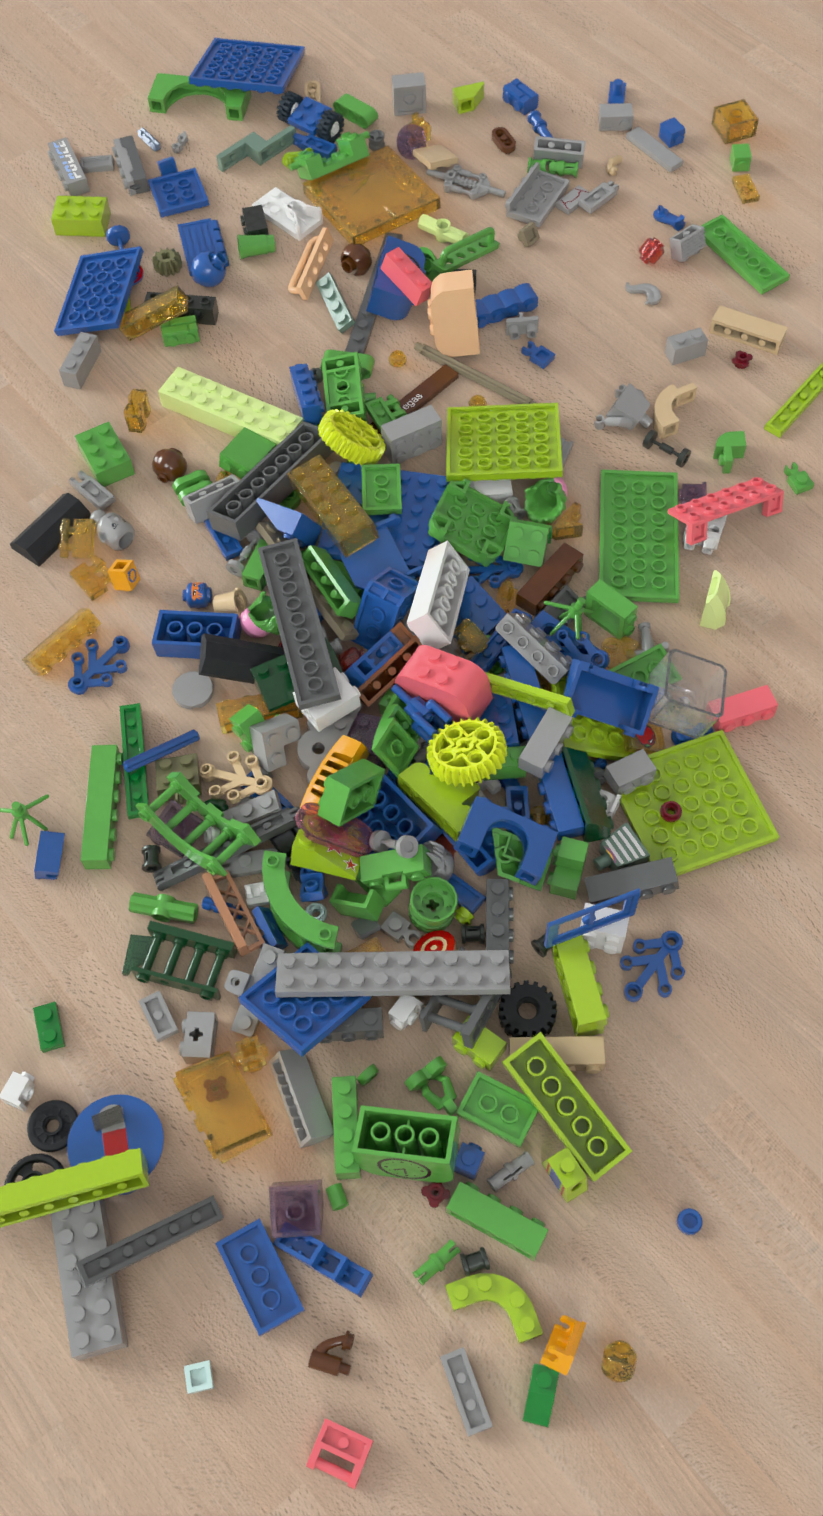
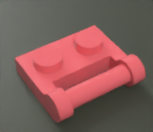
M325 1418L306 1467L312 1470L317 1468L348 1483L347 1486L355 1490L374 1441ZM322 1449L354 1463L353 1471L350 1472L321 1458L320 1453Z

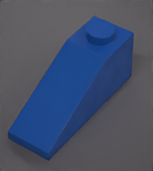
M391 631L344 672L351 686H356L358 689L404 646Z

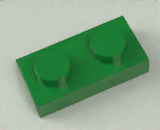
M54 1001L34 1007L33 1012L41 1051L45 1053L65 1047L57 1003Z

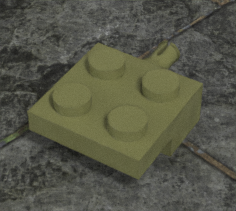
M197 753L155 760L158 797L170 787V782L166 777L171 772H182L186 779L202 795ZM175 793L169 799L175 800L177 805H180V802L181 804L184 803V798L180 793Z

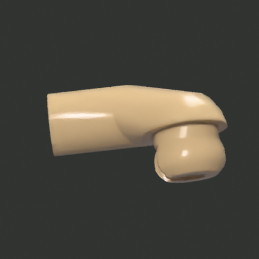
M621 155L609 159L606 168L608 175L615 176L617 174L618 168L615 166L622 163L623 158Z

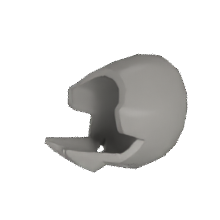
M424 842L423 845L430 850V852H427V855L431 859L432 875L425 878L439 877L448 881L454 872V858L444 846L436 842Z

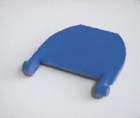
M393 513L389 518L359 530L347 541L342 549L340 558L356 588L364 590L372 578L389 566L413 579L421 576L424 565L409 570L388 528L401 522L399 515Z

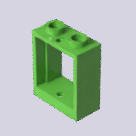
M599 579L586 593L584 609H590L594 612L592 614L584 613V615L619 641H622L635 630L634 623L637 619L638 606Z

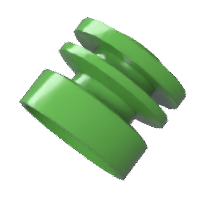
M428 877L419 881L414 886L410 895L408 916L411 923L418 930L425 933L445 930L451 924L457 907V893L454 887L447 880L439 877ZM432 906V908L435 909V911L432 912L431 909L428 907Z

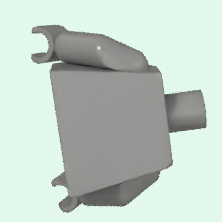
M630 383L627 387L622 384L619 386V390H615L617 400L606 414L607 418L605 419L600 414L596 417L597 421L594 422V426L598 430L603 429L605 424L606 426L623 427L632 430L638 423L647 429L653 421L651 417L645 414L650 407V403L642 390L636 389Z

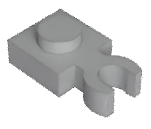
M395 911L381 925V932L397 943L401 939L405 940L406 946L410 949L414 948V943L409 939L411 937H416L418 940L421 938L420 932L409 930L411 923Z

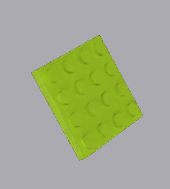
M568 676L562 677L557 684H551L553 693L564 696ZM578 714L576 718L573 717L572 726L574 727L572 735L569 739L565 738L563 742L564 747L586 752L587 756L618 761L636 752L634 737L623 734V729Z

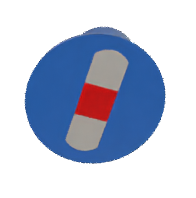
M119 1094L96 1100L79 1114L71 1127L67 1142V1154L70 1165L73 1167L79 1163L91 1162L104 1156L123 1153L129 1149L141 1148L147 1159L148 1175H150L157 1166L163 1151L164 1135L162 1124L154 1109L137 1097ZM136 1190L122 1193L119 1195H128L135 1192Z

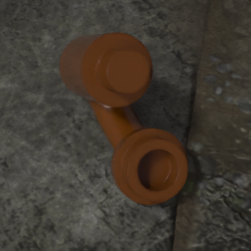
M347 1330L345 1335L321 1342L312 1350L308 1368L337 1377L339 1373L349 1376L351 1365L343 1363V1358L328 1354L327 1352L342 1345V1350L344 1351L346 1349L351 1350L355 1334Z

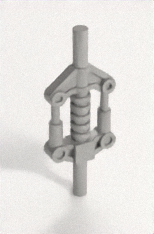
M454 165L446 173L427 169V175L444 180V192L446 193L453 191L460 194H468L472 200L488 193L505 197L506 191L491 187L485 173L476 175L471 171L461 169L460 165ZM470 177H473V178L478 179V181H476V180L474 181L473 179H470V180H469V178H470ZM463 186H464L465 188L468 187V189H471V190L468 191V190L463 189L462 187H463Z

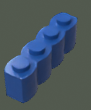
M523 283L513 289H505L498 294H490L482 299H476L478 328H483L489 323L500 322L504 318L515 317L518 315V312H529L537 308L538 296L531 285Z

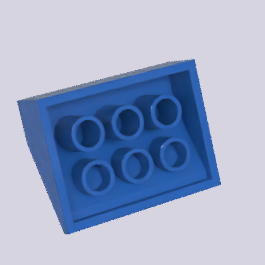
M385 773L375 806L354 818L352 822L349 821L343 824L361 844L367 847L366 850L370 854L379 853L373 851L369 844L370 836L376 830L388 832L391 839L398 840L403 835L413 836L417 839L418 845L429 841L434 842L443 833Z

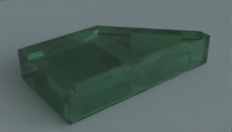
M130 935L122 970L123 976L130 974L132 966L138 967L144 964L153 941L151 936Z

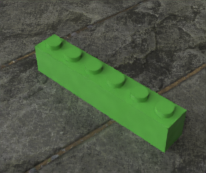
M92 745L81 850V863L85 870L111 869L112 861H115L116 852L115 848H113V843L117 841L115 822L119 820V811L116 808L121 798L118 785L122 783L120 765H123V753L119 751L117 745Z

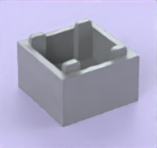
M424 72L391 75L394 115L426 113Z

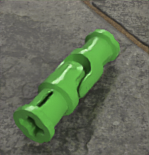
M529 157L527 173L538 162L540 163L541 171L553 175L557 173L559 176L574 175V177H577L579 162L568 163L565 160L556 161L554 159L535 160ZM550 162L548 172L546 170V165Z

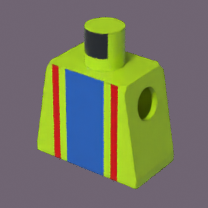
M567 1147L541 1163L566 1203L587 1191V1177Z

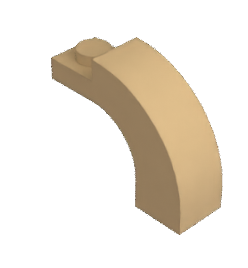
M694 383L681 386L678 389L672 384L658 395L653 412V427L660 439L677 434L680 421L673 410L695 400L697 387Z

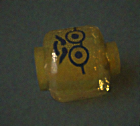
M617 1340L607 1344L604 1348L601 1363L604 1375L616 1383L627 1382L632 1379L635 1373L637 1354L631 1345L625 1341Z

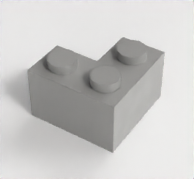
M284 713L249 726L254 755L259 760V767L270 772L287 765L284 745L301 738L298 719Z

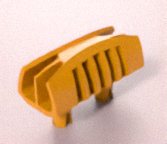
M345 735L335 743L317 769L303 797L300 810L304 811V816L330 823L328 820L317 815L320 807L318 803L325 789L324 781L329 775L363 758L367 759L369 751L363 743Z

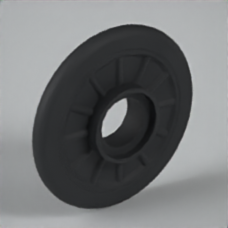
M51 1100L39 1105L32 1112L27 1124L28 1138L33 1146L44 1152H56L67 1147L71 1127L78 1117L76 1110L69 1103L61 1100ZM52 1120H58V1129L54 1132H49L47 1130L48 1123Z

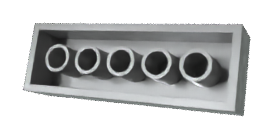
M101 1199L51 1213L71 1358L80 1361L129 1347L117 1273L85 1288L75 1266L76 1262L112 1245L105 1200Z

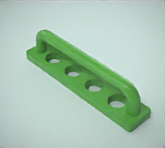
M487 227L447 246L442 251L440 258L432 262L431 267L441 274L451 272L498 249L500 243L494 239V228Z

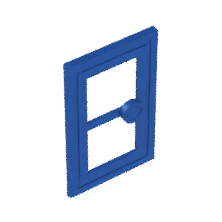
M638 888L547 923L545 948L547 949L635 915L641 890ZM625 900L622 911L596 920L595 911ZM584 916L582 921L586 925L558 935L560 924Z

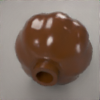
M348 244L341 254L343 270L346 273H351L357 269V272L353 274L354 276L367 273L372 265L370 250L362 244Z
M175 448L162 449L155 454L152 468L154 473L157 474L159 481L163 483H168V481L174 482L177 478L185 475L187 462L179 450Z

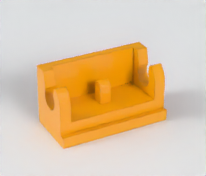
M563 1315L560 1321L568 1324L570 1328H564L558 1324L554 1325L540 1363L567 1376L586 1322H579Z

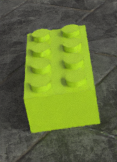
M582 935L553 946L552 957L575 1037L602 1034L605 1025H607V1018H609L608 1007L606 1004H602L600 997L603 995L601 984L596 982L594 974H596L594 961L589 960V943L587 939L583 940Z

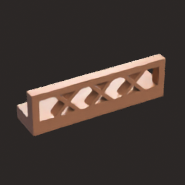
M226 870L228 874L225 877L220 875L212 877L207 872L202 875L203 881L241 957L261 948L265 941L229 871ZM225 878L229 882L226 891L218 889L216 885L217 882ZM228 896L238 899L236 909L227 907L226 901ZM237 915L247 917L248 920L245 928L236 925ZM246 934L256 935L258 942L247 946L244 940Z

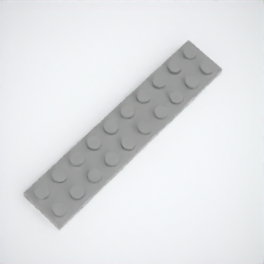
M508 950L278 953L276 997L510 994Z

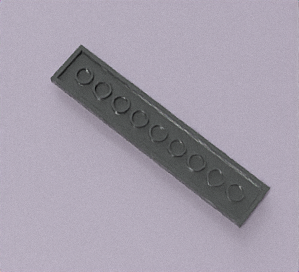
M297 538L258 548L299 709L304 710L341 700Z

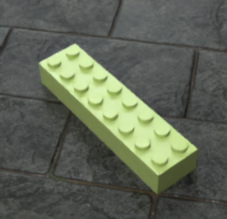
M180 367L176 368L158 391L161 404L167 409L234 437L246 427L272 441L276 446L303 422V418Z

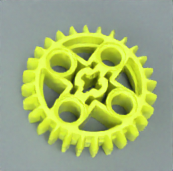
M335 409L327 411L320 421L318 432L319 436L322 437V441L326 442V446H330L331 450L337 453L336 455H341L343 458L348 459L349 462L352 461L355 465L377 464L384 454L386 446L384 439L378 434V430L373 429V425H369L361 417L358 418L355 414H350L349 411L344 412L343 410Z
M469 717L465 721L461 718L460 722L455 723L452 721L450 726L445 724V729L439 728V734H433V740H429V746L427 747L428 763L435 777H438L441 782L445 781L447 785L453 782L455 787L459 783H462V786L465 787L466 783H470L473 786L476 781L482 784V779L484 778L490 780L489 775H496V769H502V764L506 762L505 757L507 756V743L499 726H495L493 722L488 723L487 719L480 721L479 717L475 720Z

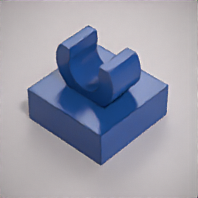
M172 156L157 161L161 176L178 172Z

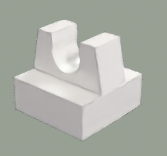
M263 882L244 885L248 908L270 905Z

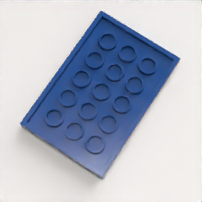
M141 246L80 256L54 330L57 336L119 328L144 253Z

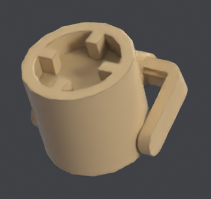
M235 588L232 592L216 595L213 599L215 613L238 614L240 619L241 613L247 609V597L241 588Z

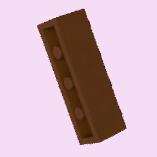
M564 542L517 592L516 605L535 617L546 606L544 601H550L563 586L569 584L575 573L581 571L584 565L582 563L583 553Z

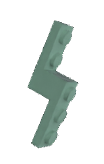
M290 125L267 141L255 132H252L216 155L218 169L224 172L247 156L261 166L293 145V136L296 133L295 127Z

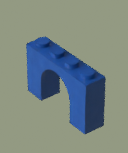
M476 796L453 849L474 858L487 831L494 828L510 830L517 835L523 847V855L514 877L535 886L542 877L558 832L552 830L547 825H540L532 821L527 816L518 815L508 807L496 805L488 798Z

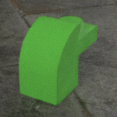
M726 432L717 439L713 459H718V464L722 466L723 474L731 472L733 458L744 457L746 450L745 432Z

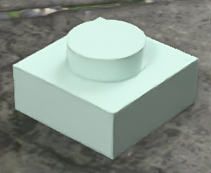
M210 1360L184 1366L187 1394L214 1389Z

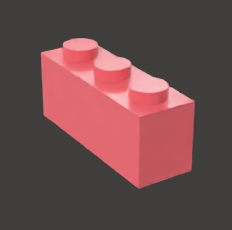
M399 247L386 253L381 270L415 306L428 300L432 284L430 279Z
M765 685L711 702L707 715L716 732L719 730L730 732L736 727L749 726L755 721L772 718L775 715L778 703L769 686Z

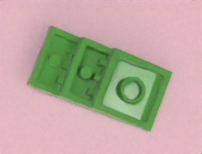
M394 693L379 722L374 736L372 751L398 778V775L407 769L420 746L417 742L420 736L411 727L414 720L404 711L407 705Z

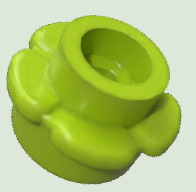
M461 905L458 910H455L456 915L454 918L460 924H472L471 921L475 917L465 907Z

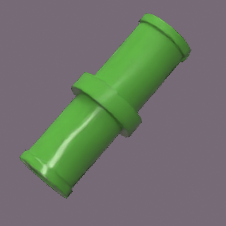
M451 1239L435 1254L431 1253L428 1256L429 1259L413 1272L415 1278H419L425 1272L417 1280L422 1286L438 1271L442 1272L445 1269L444 1266L461 1252L458 1246L448 1252L456 1245Z

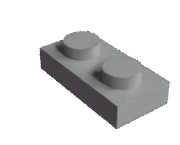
M160 991L139 1000L158 1043L179 1032Z

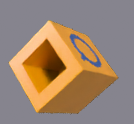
M116 559L107 571L115 590L132 591L140 581V576L133 560Z

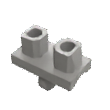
M518 312L517 318L506 319V336H510L511 340L519 339L520 334H527L529 338H536L539 324L538 316L523 317V312Z

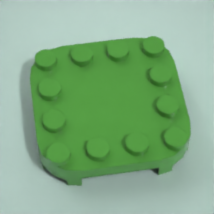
M465 478L463 481L453 482L451 480L430 517L428 534L441 543L448 541L455 551L488 567L498 559L504 550L510 520L512 518L517 519V517H514L513 512L509 508L511 504L506 500L501 505L469 486L471 481Z

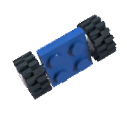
M292 91L285 92L281 96L282 100H279L278 103L280 104L277 105V109H279L277 117L279 120L314 136L317 134V137L333 144L338 137H341L340 133L343 132L342 127H344V119L341 114L332 111V108L307 96L303 99L302 96Z

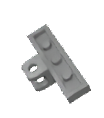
M264 943L252 975L238 970H231L224 985L225 989L237 996L242 995L276 968L278 953H286V951ZM240 980L239 985L236 986V982ZM240 1004L231 1030L254 1039L260 1020Z

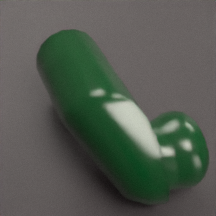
M211 798L204 802L206 805L210 802L222 812L229 809L226 804L227 801L224 799Z

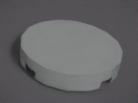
M190 671L182 674L175 680L172 694L176 703L182 708L188 710L197 707L201 708L210 702L213 696V684L208 676L199 675L198 671Z

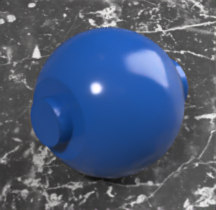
M203 251L196 255L191 264L193 280L204 287L219 285L226 274V257L219 251L216 253Z

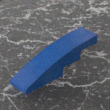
M285 1222L273 1243L277 1248L360 1298L373 1277L370 1271L350 1261L346 1256L329 1248L325 1243Z

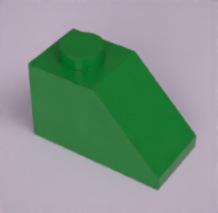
M533 1364L522 1421L548 1428L559 1372L547 1366Z

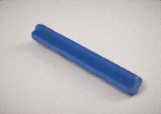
M191 730L123 762L124 769L127 773L132 772L195 743L200 739L199 734L196 730Z

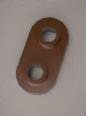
M504 127L493 129L492 140L499 150L505 154L514 152L516 141L509 131Z

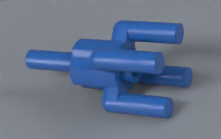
M398 684L391 688L407 705L404 711L414 720L411 725L412 729L428 744L429 740H433V734L437 732L430 722L433 720L441 729H445V724L449 725L448 723L452 720L453 717L435 700L430 699L426 703L420 696L411 698Z

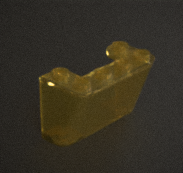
M229 1050L175 1072L176 1077L173 1078V1081L184 1098L183 1101L188 1111L194 1110L197 1118L193 1121L200 1133L205 1132L208 1139L204 1143L214 1160L219 1158L223 1164L273 1135Z

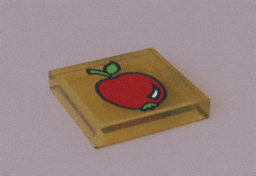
M650 715L643 736L636 734L634 738L623 734L625 751L637 752L644 749L646 754H652L666 749L661 718L658 715Z

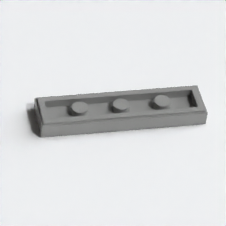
M639 126L626 133L627 140L670 173L683 165L681 158Z

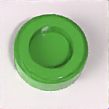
M372 1064L356 1080L361 1086H365L376 1077L379 1069L375 1064Z

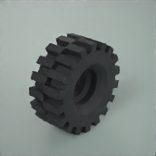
M524 980L523 985L516 982L513 988L510 986V994H502L501 1002H499L498 1016L502 1028H505L507 1035L511 1034L512 1037H534L541 1032L545 1037L546 1033L549 1034L552 1031L556 1021L557 1003L556 1000H553L554 995L552 992H547L546 986L543 985L540 988L538 987L539 982L534 981L533 985H531L529 980ZM522 1004H533L537 1010L535 1017L532 1019L521 1017L519 1007Z

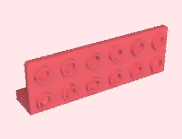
M754 477L749 481L737 483L735 486L723 488L718 492L709 493L704 497L692 499L684 504H678L668 509V514L687 524L686 543L694 545L707 540V525L709 521L761 502H763L762 515L766 517L782 512L784 490L764 481L760 477Z

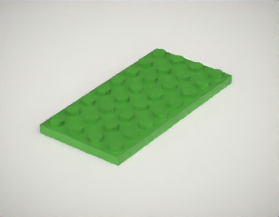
M601 470L599 579L630 601L679 603L678 519L668 514V509L678 505V474L676 472Z

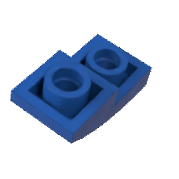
M301 867V902L324 900V873Z

